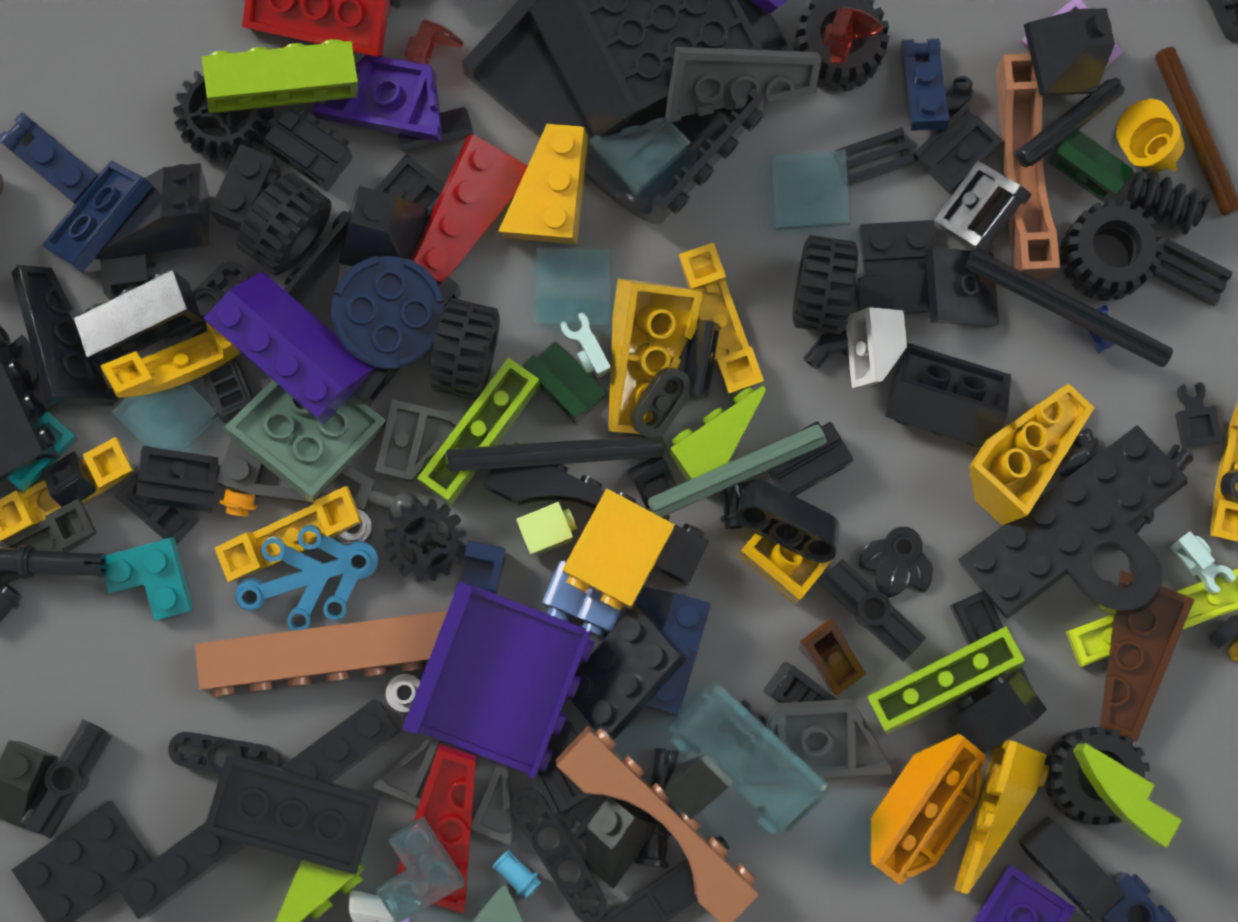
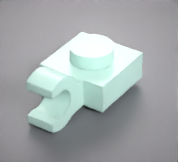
M580 313L578 318L582 328L579 331L573 332L569 330L565 321L561 323V331L565 338L580 344L582 351L577 353V356L586 373L593 371L598 379L610 373L611 367L589 328L588 318L585 314Z
M1191 531L1169 547L1193 576L1198 575L1206 591L1213 596L1221 591L1219 586L1215 584V575L1222 576L1228 584L1236 579L1234 572L1229 567L1213 564L1215 560L1210 555L1211 549L1201 537L1194 536Z

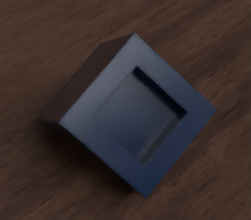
M468 541L465 551L466 563L461 581L498 594L507 554L506 549Z

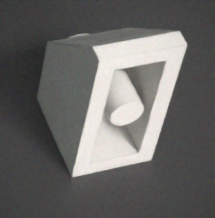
M869 307L849 314L846 332L852 389H860L882 382L907 348L903 310Z

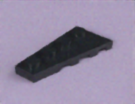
M17 265L11 274L46 404L113 406L120 398L116 396L112 388H108L102 376L104 373L101 365L87 358L76 323L69 313L73 308L52 268Z

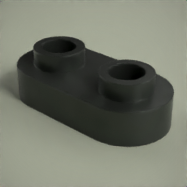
M667 367L656 373L631 411L630 420L636 432L648 438H656L667 431L691 394L692 384L685 372ZM672 379L674 383L673 389L666 392L664 389L665 383ZM652 411V420L645 423L643 420L645 413Z

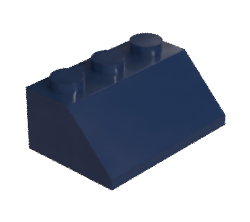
M643 587L632 608L635 604L643 607L687 658L683 665L645 707L679 716L711 603L675 592Z

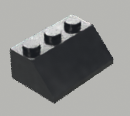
M907 343V348L900 356L888 396L885 417L891 418L903 425H914L927 429L939 436H950L963 440L969 445L981 447L987 439L1000 431L1004 425L1009 408L1011 374Z

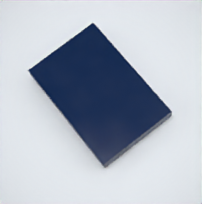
M111 160L42 246L51 254L83 273L153 185L139 174Z

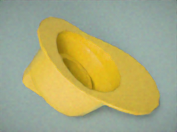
M1152 98L1140 100L1131 105L1121 115L1116 127L1118 143L1129 161L1135 167H1142L1148 171L1160 172L1169 169L1175 172L1178 170L1176 162L1183 154L1185 143L1180 125L1169 108L1161 100Z

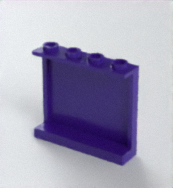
M460 580L402 729L414 734L418 732L528 773L530 778L535 779L538 770L546 771L553 750L548 749L547 745L552 733L559 736L567 714L561 712L565 698L573 699L580 683L581 677L575 675L580 661L587 663L595 641L588 639L591 631Z

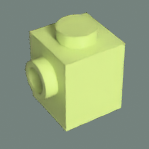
M559 502L516 519L531 558L573 542L571 532L577 530L570 509L562 511Z

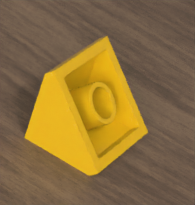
M756 533L737 556L794 605L802 599L832 562V560L826 563L810 561Z

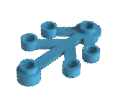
M306 525L300 530L298 535L300 546L307 550L318 547L337 558L323 563L285 545V542L279 537H269L261 548L263 557L271 562L281 560L301 571L264 583L257 578L244 579L236 589L235 600L242 609L253 611L259 609L267 598L308 585L297 607L290 611L287 618V624L291 630L307 629L311 622V612L328 578L343 574L335 594L326 599L323 607V612L328 619L339 620L346 613L347 600L357 580L369 577L377 568L378 554L371 544L365 541H353L346 545L331 537H326L317 526ZM307 531H312L316 534L317 541L308 543L304 540L303 534ZM276 543L279 545L281 552L277 555H272L267 551V545ZM362 555L366 559V564L361 567L355 566L352 562V557ZM251 590L256 593L257 600L248 602L245 600L243 593ZM331 602H338L342 606V611L332 613L328 605ZM302 614L306 618L305 624H295L292 616Z

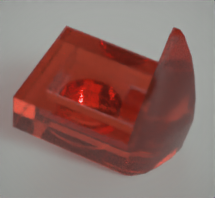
M839 7L833 24H827L824 35V44L830 47V62L845 64L854 38L873 36L883 29V25L873 16L862 10Z
M424 19L420 24L416 37L411 36L405 49V57L410 62L429 65L436 44L463 47L464 42L444 25Z

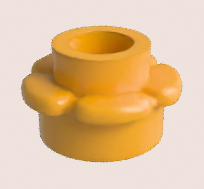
M225 489L224 499L219 501L220 504L226 506V513L236 516H248L249 510L257 508V505L254 504L256 495L246 494L235 489Z

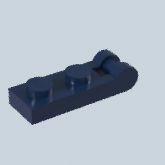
M939 38L927 39L925 43H915L914 39L902 40L901 58L911 131L948 129L949 115ZM915 57H927V62H916Z
M21 112L14 119L16 124L8 132L3 131L0 134V143L75 204L97 178L98 174L45 132L26 114ZM29 133L34 139L25 148L19 142Z

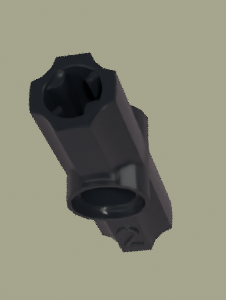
M843 559L819 583L854 616L859 625L867 628L902 662L926 639L916 627L891 605V601L886 595L877 592ZM871 600L879 604L882 611L879 620H870L866 617L863 611L866 601Z
M85 719L80 721L57 762L47 769L45 782L21 820L27 828L48 838H53L78 794L86 789L89 775L113 735ZM66 768H70L75 775V781L68 789H65L60 783V775Z

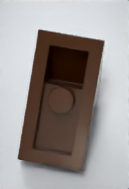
M832 618L800 641V652L815 666L824 683L835 696H838L866 674Z

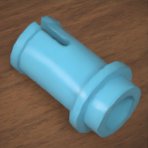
M510 849L492 866L494 870L517 890L515 893L517 897L522 895L527 899L542 883L537 878L539 874L537 872L532 873L512 854Z

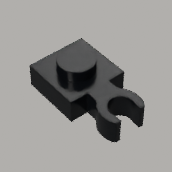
M1202 382L1194 385L1196 390L1195 398L1187 394L1185 384L1177 389L1178 399L1184 405L1185 410L1177 412L1175 418L1181 446L1186 450L1218 445L1223 442L1216 406L1204 407L1203 400L1206 389Z

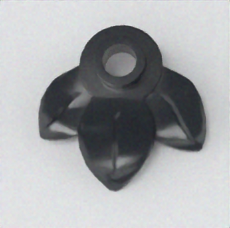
M907 526L892 529L885 539L871 541L864 547L859 558L858 565L860 567L876 570L875 581L878 592L883 593L888 598L901 593L908 583L917 590L926 592L931 585L933 576L932 562L922 552L923 544L920 535L914 529ZM906 539L910 541L911 546L908 551L900 552L897 550V544L900 540Z

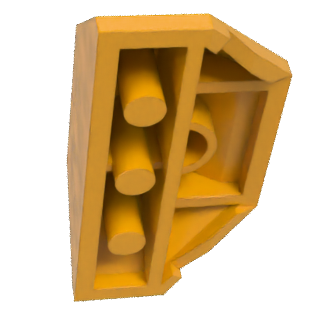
M960 734L915 753L871 817V864L899 885L906 882L907 878L916 876L935 866L978 803L982 783V766L985 765L986 755Z

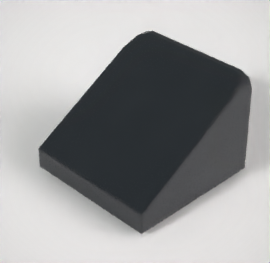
M75 451L42 471L50 497L61 507L78 498L84 500L96 492L91 477Z
M663 457L650 458L627 470L647 510L650 509L648 504L650 497L677 486L670 468Z

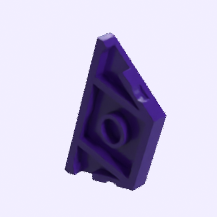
M365 54L355 64L358 80L357 98L329 100L323 105L317 102L311 110L318 119L440 143L443 138L436 73L431 65Z

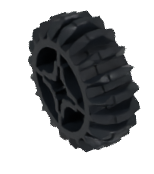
M194 71L193 75L196 82L183 81V86L187 93H176V99L181 105L173 107V113L179 118L175 121V126L178 131H183L181 139L185 144L191 143L190 147L194 153L198 154L203 151V155L208 160H211L217 153L219 160L225 163L228 153H232L235 156L240 144L252 149L251 144L254 141L258 144H264V137L260 132H269L272 129L271 124L266 121L274 118L272 108L263 107L227 111L226 125L223 118L220 117V112L209 113L208 103L199 107L207 97L204 76L199 71ZM249 118L245 126L237 132L238 124L242 120ZM207 127L208 130L218 128L224 132L225 136H211L202 132L200 128Z

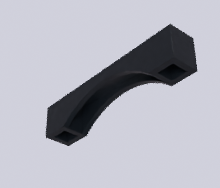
M563 464L495 468L490 470L484 482L485 490L517 505L537 501L559 500L578 503L595 509L605 492L601 490L602 484L591 477L582 475L578 479L567 474L568 468ZM619 491L615 492L616 494L630 500L631 502L636 503V500L630 497L629 495ZM666 515V516L661 517V518H663V519L669 521L670 516H669V515ZM684 523L682 528L675 525L672 534L653 567L654 570L688 586L709 543L708 540L703 538L705 533Z

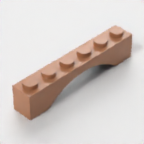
M1030 53L1005 54L995 69L1001 139L1003 140L1004 176L1018 183L1032 194L1025 205L1020 204L1008 221L1012 267L1035 279H1050L1060 268L1057 231L1052 219L1046 191L1043 158L1033 166L1026 168L1022 167L1016 158L1017 150L1042 131L1043 96L1039 95Z
M588 725L556 758L557 767L584 793L607 795L628 801L647 811L660 821L679 842L688 858L698 902L718 922H734L759 896L753 884L757 880L756 877L742 863L735 867L726 858L729 851L714 836L707 840L698 831L701 824L695 818L690 820L683 812L679 813L670 804L671 800L663 793L664 788L658 782L651 786L641 776L645 770L630 755L623 759L613 749L617 743L602 728L595 732Z

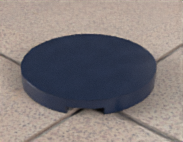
M393 256L371 257L357 263L339 281L331 305L333 329L343 348L358 361L379 369L407 367L424 358L433 349L437 328L445 308L444 297L434 277L418 263L410 259Z

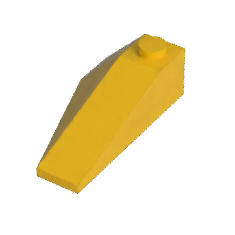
M618 278L612 317L609 431L639 434L631 424V411L658 371L667 367L678 368L681 362L679 358L688 339H692L697 329L702 291ZM652 411L645 413L643 417L645 423L652 420Z
M1068 383L987 439L969 466L975 502L1001 525L1028 516L1095 407Z
M1011 740L1004 741L993 748L954 891L964 894L970 892L1037 793L1038 786H1044L1049 771V765L1044 764L1046 754Z

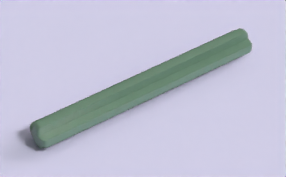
M813 425L652 496L648 499L651 512L664 517L820 448L826 444L824 432L819 425Z

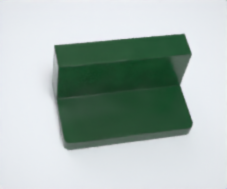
M1079 130L1064 140L1048 162L1104 203L1107 200H1112L1133 172L1130 166Z
M553 342L538 358L532 355L523 364V368L539 379L540 389L575 424L606 395V390L589 373H586L584 368L557 342Z

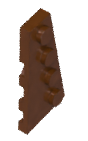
M1120 570L1118 587L1127 588L1133 583L1134 575ZM1161 586L1158 597L1145 610L1132 615H1114L1100 727L1121 731L1120 735H1128L1133 740H1138L1195 599Z

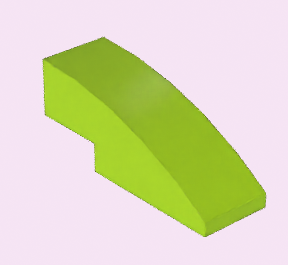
M1086 743L1077 744L1073 752L1084 774L1097 794L1114 814L1135 833L1155 847L1167 848L1182 820L1148 800L1155 785Z

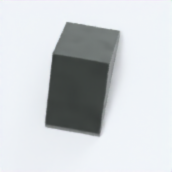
M703 754L680 763L675 768L663 793L691 820L729 788L734 781L707 754Z

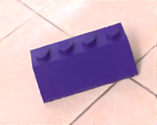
M263 271L230 289L204 317L206 322L323 425L328 422L374 371L373 367L351 356L329 328Z

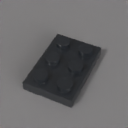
M635 604L592 652L587 663L584 662L576 670L575 675L581 677L574 698L569 699L596 732L602 728L615 740L683 665L687 658L643 607Z
M108 801L14 867L12 872L45 922H75L117 892L118 889L116 887L153 860L114 802Z

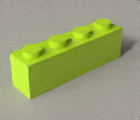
M331 39L316 45L305 46L302 43H292L284 48L267 49L265 47H254L247 52L230 53L228 51H215L208 56H201L209 113L357 98L358 80L351 41L342 42L338 39Z
M508 357L417 479L420 484L451 507L478 470L449 471L445 462L447 450L453 448L497 446L540 389L539 379Z
M1006 626L867 697L888 736L985 687L986 684L1002 674L1007 676L1023 668L1025 660Z

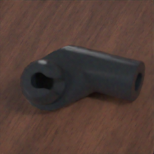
M959 76L954 79L953 85L946 93L948 114H956L972 98L974 90L972 88L973 82L970 78Z
M843 330L840 335L833 333L822 334L805 355L804 361L814 369H819L830 353L841 351L843 355L849 356L846 330Z
M1086 428L1079 432L1074 440L1079 448L1066 454L1056 470L1061 478L1081 468L1092 459L1097 451L1099 439L1094 437L1091 429Z

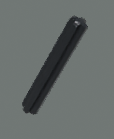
M1115 77L1105 81L1097 88L1096 92L1087 95L1018 149L1016 158L1019 160L1020 165L1026 168L1036 164L1122 96L1125 87L1121 84V80Z

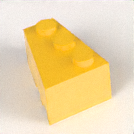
M546 124L498 231L505 239L577 245L588 145V134L584 127Z

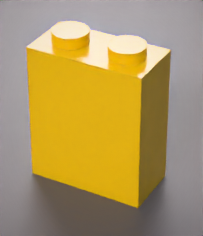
M606 488L562 569L563 574L568 576L566 583L583 593H586L590 588L602 594L600 601L619 612L623 606L631 610L672 534L675 524Z

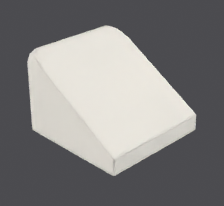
M350 891L349 912L353 922H395L394 899L360 891Z

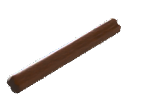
M1174 47L1162 49L1155 55V60L1218 208L1223 216L1233 214L1238 211V194L1177 51Z

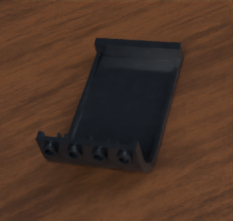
M518 0L462 61L464 75L539 138H541L546 124L584 127L588 134L584 176L623 208L647 222L661 224L672 212L675 215L680 212L690 199L688 196L689 192L696 185L701 187L707 182L715 170L713 168L715 163L721 157L724 159L728 158L738 146L739 141L737 139L746 129L749 132L752 131L764 116L761 111L765 98L754 89L748 93L746 105L743 108L735 109L734 106L716 109L714 114L682 116L680 121L670 123L665 118L666 99L632 116L627 125L595 139L528 11L539 0Z

